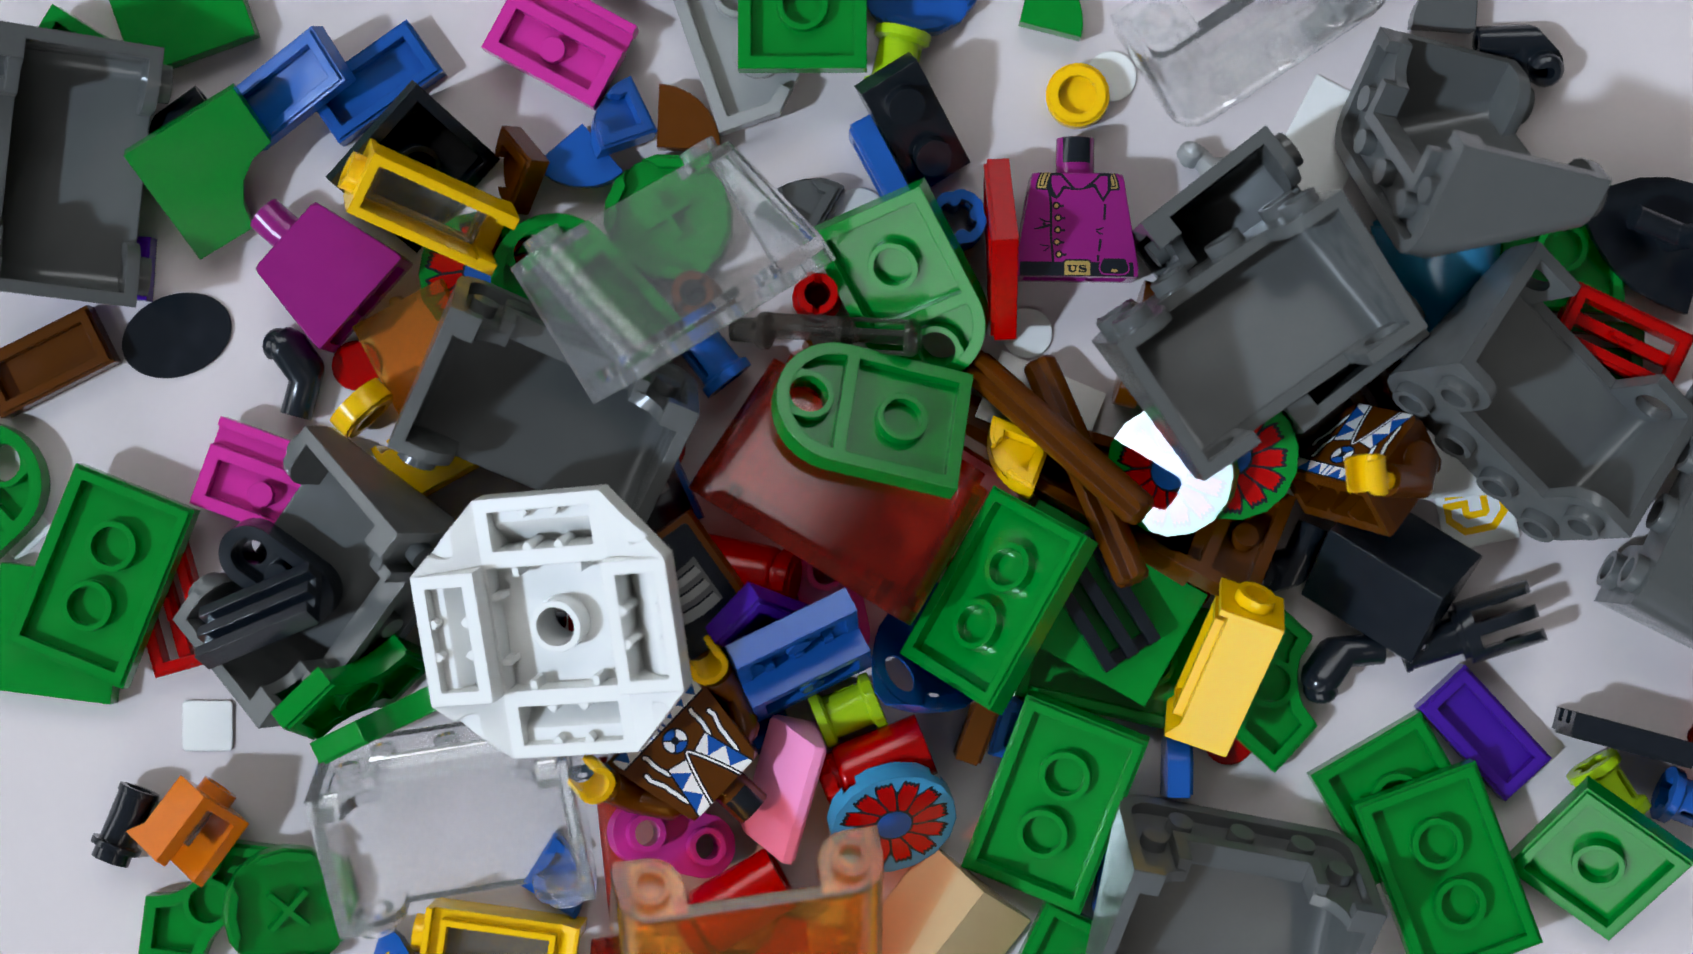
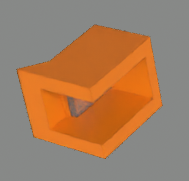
M180 775L145 823L133 827L126 832L157 863L166 866L171 860L193 883L203 887L250 823L231 807L237 797L224 786L208 776H205L197 785Z

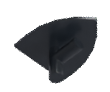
M1639 177L1609 186L1607 199L1602 210L1585 224L1594 246L1608 267L1633 291L1658 305L1683 315L1688 314L1693 297V183L1671 177Z

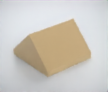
M939 848L935 854L915 866H911L854 938L853 944L863 954H1005L1031 920Z

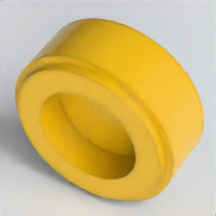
M1084 63L1068 64L1057 70L1048 82L1046 89L1048 110L1052 117L1064 127L1085 129L1093 126L1104 116L1109 105L1108 83L1103 74L1091 65Z
M378 378L371 379L353 392L336 409L330 418V422L345 437L353 438L371 426L388 409L393 401V394Z

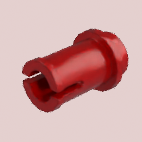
M810 273L801 278L794 287L792 294L793 307L798 316L814 324L825 323L833 319L839 312L842 304L836 283L831 277L823 273ZM814 287L823 288L829 294V300L820 308H813V305L808 303L805 298L806 293Z

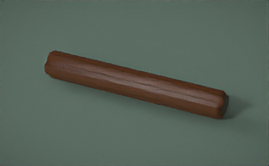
M980 350L972 363L962 371L974 374L972 387L1122 521L1128 522L1131 525H1137L1152 510L1154 499L1151 494L991 354Z
M1043 355L1026 364L1024 373L1032 391L1093 444L1056 358L1052 355ZM1067 472L1095 539L1099 543L1098 546L1113 581L1119 588H1126L1145 580L1149 575V570L1128 522L1122 521Z

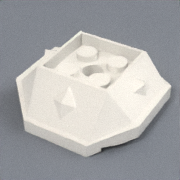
M607 484L482 495L469 503L433 552L424 559L410 577L432 708L454 722L460 720L483 740L513 759L639 752L649 742L692 684L673 551ZM555 608H560L570 615L574 623V632L566 630L559 624Z

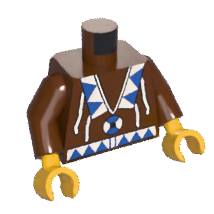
M1357 403L1348 406L1315 435L1305 440L1297 439L1299 443L1298 471L1290 485V489L1303 513L1391 537L1417 501L1428 497L1434 491L1436 475L1441 469V458L1427 432L1428 429L1415 415L1403 411L1399 406L1394 410Z
M710 635L703 637L710 649L709 654L701 660L694 661L689 659L692 677L691 686L649 742L639 752L608 754L606 763L614 770H609L594 754L584 755L582 761L594 771L592 777L581 783L575 782L572 778L567 780V784L581 800L592 805L605 802L628 813L670 821L682 815L695 821L716 800L741 824L748 820L763 804L767 794L743 773L758 755L757 747L753 742L760 729L758 716L754 714L733 666L728 662L722 649L714 643Z

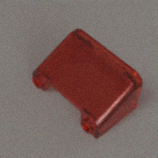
M790 354L785 364L773 358L699 468L688 488L911 626L990 493L980 485L986 474L962 459L958 489L951 499L824 470L808 464L797 457L784 444L775 428L771 413V401L776 383L786 364L795 355ZM796 387L790 390V397L793 403L800 409L817 411L822 408L821 398L814 390L807 387Z

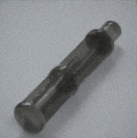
M763 311L757 317L733 316L730 319L728 329L729 338L732 342L754 343L757 348L762 350H769L775 339L811 340L813 345L827 342L851 345L853 343L903 345V351H876L887 355L914 357L920 351L923 339L920 323L916 319L911 318L889 319L850 317L848 315L815 316ZM856 322L905 324L904 330L855 328Z

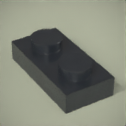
M910 52L854 85L907 184L925 177L929 187H932L970 163L921 66Z

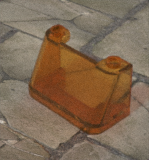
M876 825L843 830L827 838L817 855L818 886L688 905L681 876L671 864L660 859L651 858L611 863L609 920L614 954H882L884 856L878 827Z

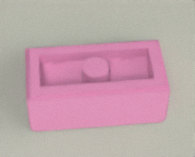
M777 714L773 715L769 720L752 780L767 794V798L759 809L741 826L749 837L781 863L791 865L797 856L827 750L816 722Z

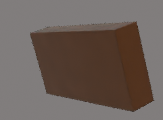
M86 305L0 348L1 418L11 419L122 363L93 306Z

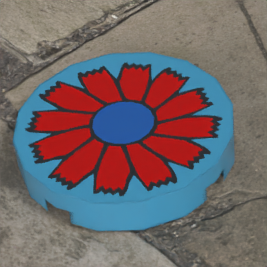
M889 762L868 768L854 777L856 784L849 787L845 793L841 788L832 798L826 817L835 851L847 864L867 872H893L915 866L938 851L950 837L957 818L954 799L948 784L941 776L939 779V777L932 775L928 767L916 762Z

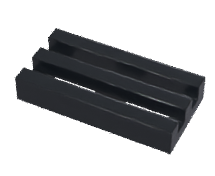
M1091 528L1082 532V534L1096 541ZM1097 545L1092 557L1140 633L1130 638L1087 567L1084 568L1078 581L1119 646L1110 652L1107 650L1072 592L1063 607L1098 664L1107 673L1115 668L1118 663L1126 658H1131L1139 653V650L1155 643L1161 637L1131 588H1119L1113 581L1101 550Z
M307 561L200 607L199 618L206 624L199 626L197 629V638L204 644L196 647L195 658L209 670L320 624L322 573L310 561Z
M1561 707L1556 709L1552 728L1555 729L1556 733L1692 769L1693 742Z

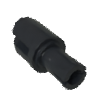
M1527 579L1452 603V610L1448 611L1449 618L1439 622L1425 643L1426 647L1421 649L1414 662L1410 664L1402 659L1406 672L1410 673L1414 669L1461 654L1464 660L1470 659L1473 664L1548 641L1544 628L1514 635L1483 646L1480 636L1539 617L1536 604L1520 607L1476 622L1472 616V611L1490 605H1497L1531 592Z

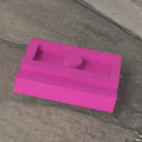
M506 0L481 47L486 53L596 111L622 65L633 39H636L639 29L635 24L590 0Z
M220 416L217 424L219 429L214 443L210 444L189 503L240 522L250 518H262L275 523L301 486V484L294 483L283 469V460L291 440L232 418Z

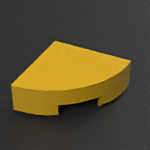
M993 415L987 435V452L990 463L997 476L1008 488L1030 500L1047 453L1014 423Z

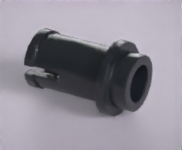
M120 781L119 790L101 833H93L91 837V842L95 844L91 855L108 864L128 868L132 858H139L142 850L137 847L138 843L126 831L145 823L160 796L156 792L142 786Z

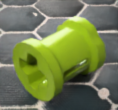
M877 23L874 35L879 39L871 75L908 52L919 63L922 49L930 46L931 35L920 29L902 24Z
M867 672L858 675L857 683L823 697L817 693L808 698L819 729L829 749L838 745V738L872 724H875L878 728L888 725Z
M1613 748L1590 756L1567 773L1566 778L1572 786L1577 787L1587 776H1590L1642 814L1648 812L1652 806L1646 795L1636 793L1619 766L1622 757Z

